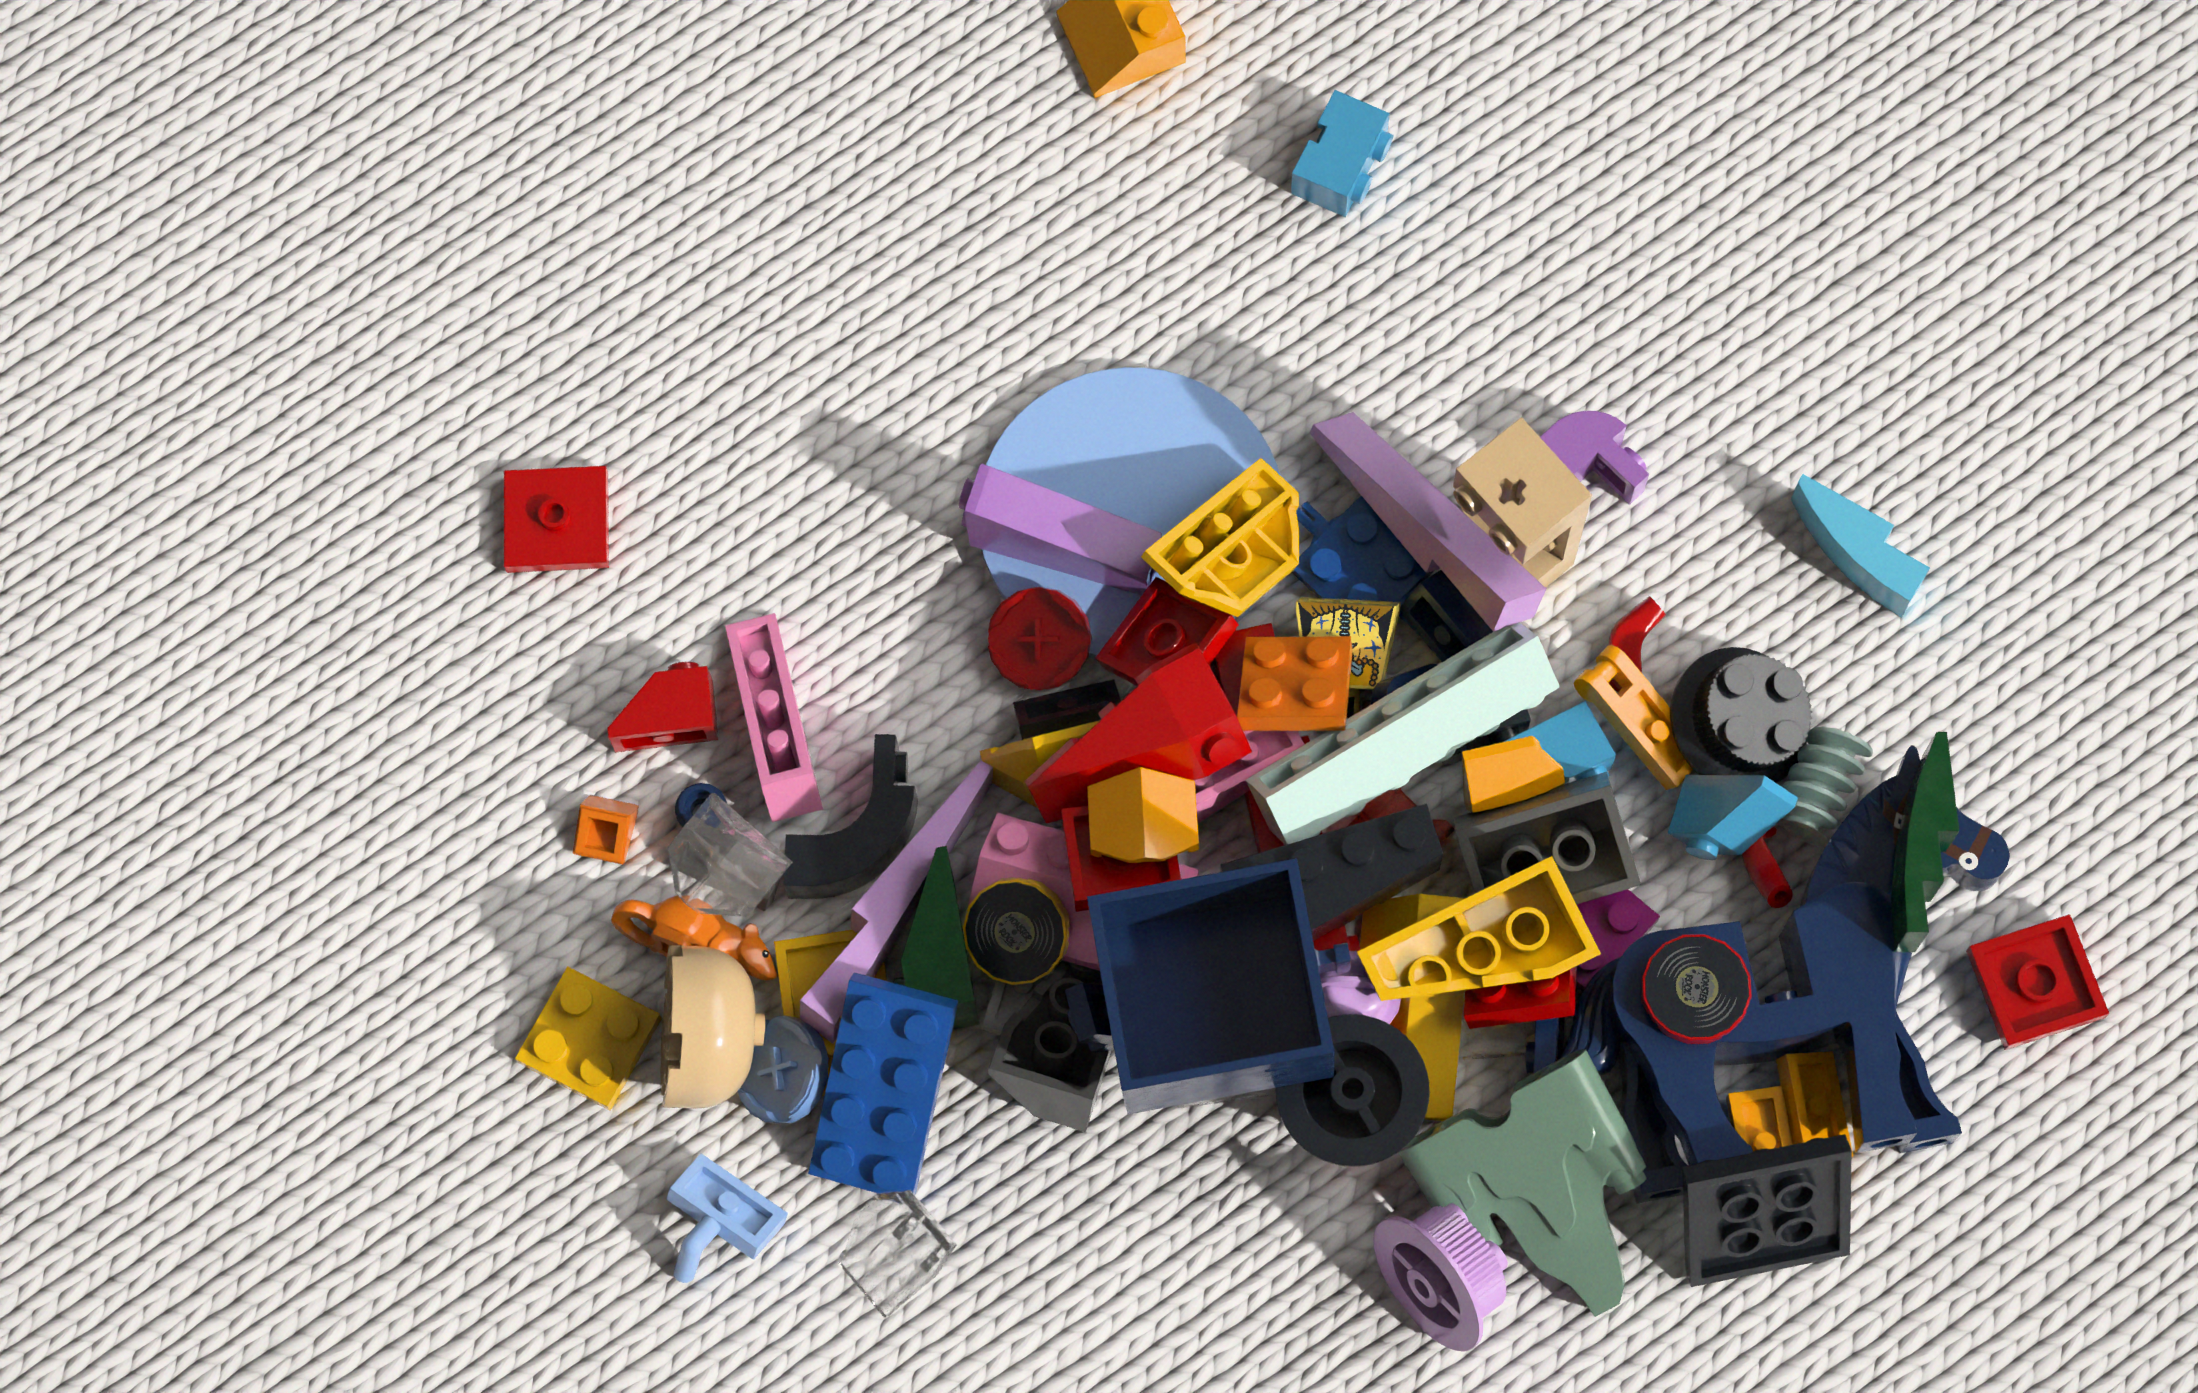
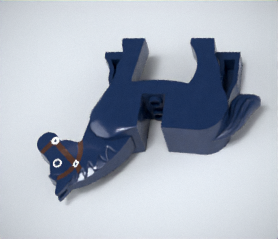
M1914 745L1907 749L1900 762L1896 776L1887 779L1869 792L1848 814L1830 838L1810 875L1800 907L1792 912L1779 935L1792 991H1783L1765 997L1766 1004L1760 1005L1740 921L1662 930L1644 935L1633 942L1621 957L1607 963L1595 973L1584 988L1575 1007L1568 1042L1559 1059L1575 1051L1586 1049L1600 1076L1610 1072L1618 1059L1622 1074V1105L1620 1114L1646 1165L1643 1172L1647 1179L1633 1189L1636 1204L1683 1195L1682 1167L1698 1164L1705 1160H1719L1753 1152L1752 1147L1736 1132L1721 1108L1715 1090L1714 1065H1739L1775 1061L1785 1054L1808 1053L1832 1043H1837L1846 1058L1855 1154L1896 1146L1899 1153H1906L1953 1144L1962 1134L1958 1117L1951 1113L1935 1094L1928 1078L1924 1059L1896 1011L1912 952H1894L1891 894L1895 847L1907 795L1920 763L1919 753ZM1957 808L1959 832L1947 851L1941 852L1944 877H1951L1956 883L1967 890L1984 891L1990 889L2008 865L2010 853L2007 843L1999 833L1972 820ZM1705 934L1726 942L1742 957L1751 976L1752 997L1743 1020L1729 1034L1709 1044H1686L1667 1037L1656 1027L1657 1024L1651 1020L1650 1015H1647L1641 999V979L1650 957L1665 942L1682 935ZM1675 1135L1681 1143L1688 1165L1683 1161L1677 1150Z

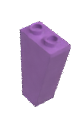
M980 464L975 480L966 479L959 500V508L964 510L962 526L967 527L970 546L1139 595H1143L1152 583L1155 570L1141 556L1145 550L1162 538L1161 532L984 464Z

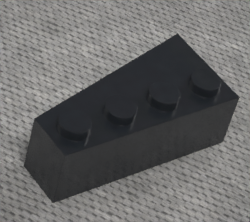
M1426 803L1220 864V872L1297 858L1312 938L1315 941L1335 928L1339 929L1356 919V916L1376 904L1384 903L1440 870L1443 851Z

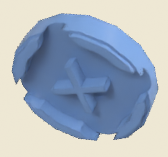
M776 1016L771 1020H765L763 1046H754L750 1071L741 1086L742 1088L738 1090L740 1101L751 1115L764 1122L794 1123L811 1112L821 1099L828 1080L829 1058L824 1040L812 1026L796 1017Z

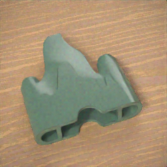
M1581 1049L1518 1081L1510 1098L1511 1109L1504 1115L1487 1117L1475 1109H1465L1415 1136L1398 1154L1431 1208L1436 1206L1445 1207L1450 1203L1457 1205L1465 1213L1472 1226L1476 1227V1230L1485 1238V1241H1492L1499 1246L1503 1241L1491 1213H1497L1512 1231L1528 1258L1540 1270L1570 1285L1585 1301L1592 1314L1596 1317L1620 1304L1625 1284L1621 1255L1612 1233L1604 1204L1603 1186L1614 1187L1618 1194H1623L1636 1188L1647 1178L1643 1172L1646 1165L1636 1148L1627 1125L1586 1049Z

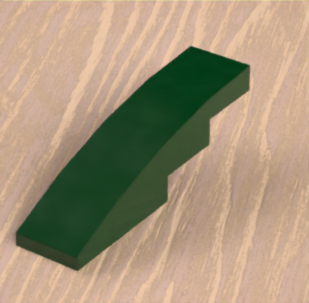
M1936 732L1927 746L1905 801L1895 847L1891 894L1894 952H1916L1929 933L1925 902H1931L1944 882L1941 852L1947 851L1959 832L1947 732Z

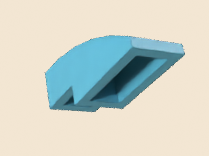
M1802 474L1795 487L1791 501L1805 527L1822 551L1849 580L1873 600L1902 618L1930 567L1886 543L1894 524Z

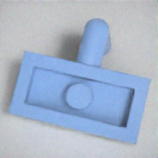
M701 1153L669 1188L666 1199L698 1221V1224L682 1242L674 1268V1277L682 1283L691 1282L695 1277L702 1251L716 1235L754 1260L783 1227L788 1213Z

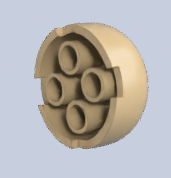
M670 945L665 970L664 989H667L664 1000L661 1031L660 1081L661 1095H664L663 1108L699 1109L716 1106L732 1097L745 1082L751 1068L754 1046H763L765 1014L755 1013V996L751 980L745 969L732 956L711 947Z

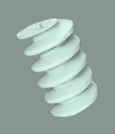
M1822 726L1814 727L1807 733L1806 742L1808 745L1799 749L1797 755L1799 763L1791 766L1788 774L1790 781L1785 782L1781 786L1797 796L1798 799L1795 808L1784 816L1778 824L1796 838L1814 846L1824 847L1829 842V839L1818 831L1819 828L1833 830L1838 826V821L1828 813V810L1845 811L1847 808V803L1836 793L1837 791L1845 793L1855 792L1856 784L1845 775L1846 773L1863 775L1865 766L1854 757L1855 755L1871 757L1873 749L1867 742L1853 734Z

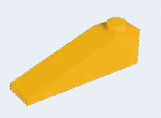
M1552 856L1356 952L1380 1001L1549 979L1601 954Z
M1414 894L1390 898L1382 904L1378 903L1363 912L1360 948L1363 949L1465 898ZM1465 990L1401 998L1399 1011L1390 1023V1025L1408 1037L1424 1061L1430 1088L1425 1120L1444 1121L1453 1116Z

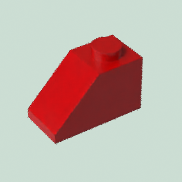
M678 662L668 666L667 671L655 672L607 728L608 738L615 753L719 740L714 686L708 667H699V664L695 662Z

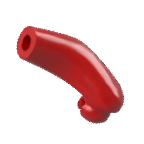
M1650 596L1614 624L1610 632L1608 645L1621 649L1642 673V643L1648 633L1666 616L1665 612ZM1611 679L1609 685L1616 692H1619L1622 687L1615 679Z
M1773 826L1741 855L1750 880L1771 907L1781 908L1791 901L1793 892L1764 841L1776 834L1777 829Z

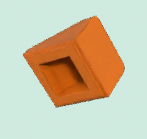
M588 796L579 807L572 854L623 865L628 853L639 806L599 796Z

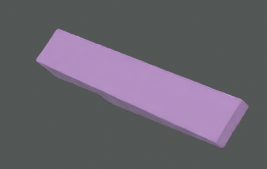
M1354 412L1313 424L1310 431L1311 436L1423 570L1429 573L1441 569L1492 631L1534 618L1547 588L1512 556L1502 553L1489 535Z
M982 760L855 904L851 913V929L857 935L800 1000V1019L812 1026L832 1044L837 1039L849 979L854 972L875 977L919 904L935 849L947 846L948 854L951 853L992 786L993 767Z

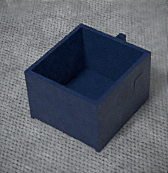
M1297 858L1087 896L1120 1085L1127 1114L1334 1077L1335 1052L1320 974L1335 970L1336 973L1350 971V953L1347 942L1335 944L1332 949L1318 951L1314 948Z

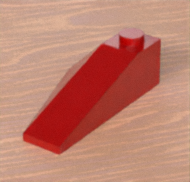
M1196 642L1148 667L1135 679L1138 686L1119 704L1115 705L1110 702L1098 713L1101 720L1083 737L1068 740L1025 780L1046 824L1061 820V809L1087 806V786L1133 769L1143 767L1195 781L1205 778L1252 753L1232 706Z

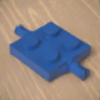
M1362 495L1342 515L1331 519L1329 522L1308 501L1301 505L1302 510L1298 508L1296 511L1297 520L1314 537L1310 546L1299 556V564L1291 573L1318 598L1401 602L1402 605L1418 584L1434 572L1426 573ZM1400 613L1399 617L1413 629V627Z

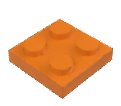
M1351 636L1246 637L1237 718L1243 731H1345L1353 653Z

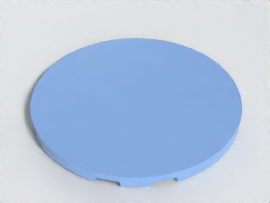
M1132 367L1105 369L1084 374L1048 390L1015 417L997 441L986 463L987 466L1161 532L1162 537L1260 458L1280 475L1271 449L1262 434L1248 416L1233 402L1205 384L1186 376L1165 370ZM981 549L989 573L1004 600L1017 591L1038 586L1060 590L1076 600L1088 617L1092 635L1088 658L1095 659L1142 596ZM1155 571L1153 580L1155 579V577H1158V578L1164 580V579ZM1255 603L1239 617L1233 616L1237 623L1250 611Z

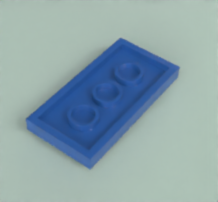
M853 973L848 983L808 1174L912 1202L918 1187L958 1000Z

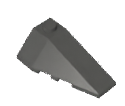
M1062 960L1054 969L1053 974L1051 973L1046 979L1043 978L1034 988L1032 996L1019 1012H1014L1004 1024L988 1074L1034 1117L1086 1132L1112 1051L1091 1052L1087 1042H1079L1077 1033L1069 1022L1068 1010L1070 1007L1065 990L1082 982L1103 984L1100 971Z

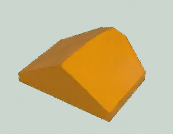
M1534 736L1462 751L1464 804L1466 810L1472 813L1523 801L1558 788L1565 783L1563 767L1541 748L1539 741Z
M1139 767L1087 786L1091 855L1095 857L1105 855L1127 863L1160 862L1187 850L1188 853L1199 849L1195 781Z

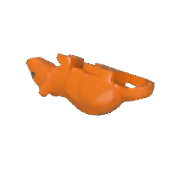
M688 894L676 895L655 905L639 900H625L619 903L613 911L611 922L621 934L633 942L650 948L653 952H659L667 957L670 945L711 947L732 956L741 964L747 974L757 979L773 980L778 976L771 954L759 937L758 927L755 924L749 923L742 930L738 926L727 922L709 902L699 896ZM631 918H638L653 930L651 935L639 929Z

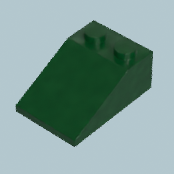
M942 846L935 849L902 955L901 964L904 977L894 978V983L958 1000L952 1028L957 1029L979 1025L980 1022L953 871L947 846Z

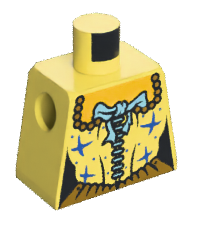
M1302 597L1296 601L1299 637L1351 636L1353 653L1347 718H1350L1360 712L1361 689H1374L1377 683L1386 678L1401 602Z

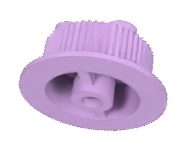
M1453 1203L1445 1207H1432L1414 1221L1396 1216L1388 1217L1381 1221L1374 1232V1250L1382 1275L1393 1295L1415 1323L1432 1339L1455 1351L1464 1352L1473 1349L1479 1344L1483 1336V1318L1502 1305L1505 1296H1507L1503 1270L1507 1268L1508 1262L1501 1248L1492 1241H1485V1238L1476 1230V1227H1473L1465 1213Z

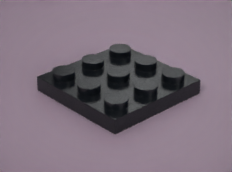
M1846 1135L1814 1138L1794 1145L1774 1149H1760L1749 1154L1719 1160H1705L1698 1164L1682 1167L1685 1271L1690 1286L1695 1287L1850 1255L1852 1150Z

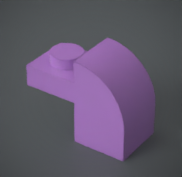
M1599 411L1575 412L1558 420L1540 436L1580 482L1592 471H1595L1629 505L1644 492L1649 473L1646 471V464L1631 448L1625 447L1623 449L1620 447L1627 425L1618 418Z

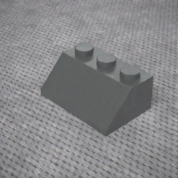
M1607 772L1564 784L1523 801L1454 817L1455 832L1475 893L1551 856L1576 904L1641 885Z

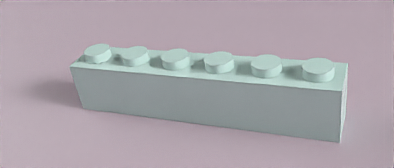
M1519 622L1492 632L1348 718L1345 731H1326L1246 779V782L1270 831L1285 845L1318 836L1323 829L1341 818L1359 813L1364 809L1366 803L1386 791L1404 786L1411 779V776L1431 764L1449 759L1456 749L1476 737L1494 732L1501 722L1521 710L1539 705L1546 695L1560 688L1538 636Z

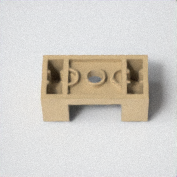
M1521 417L1456 468L1453 483L1455 490L1453 494L1463 509L1462 512L1490 536L1493 543L1502 553L1512 556L1544 587H1547L1574 565L1592 494Z

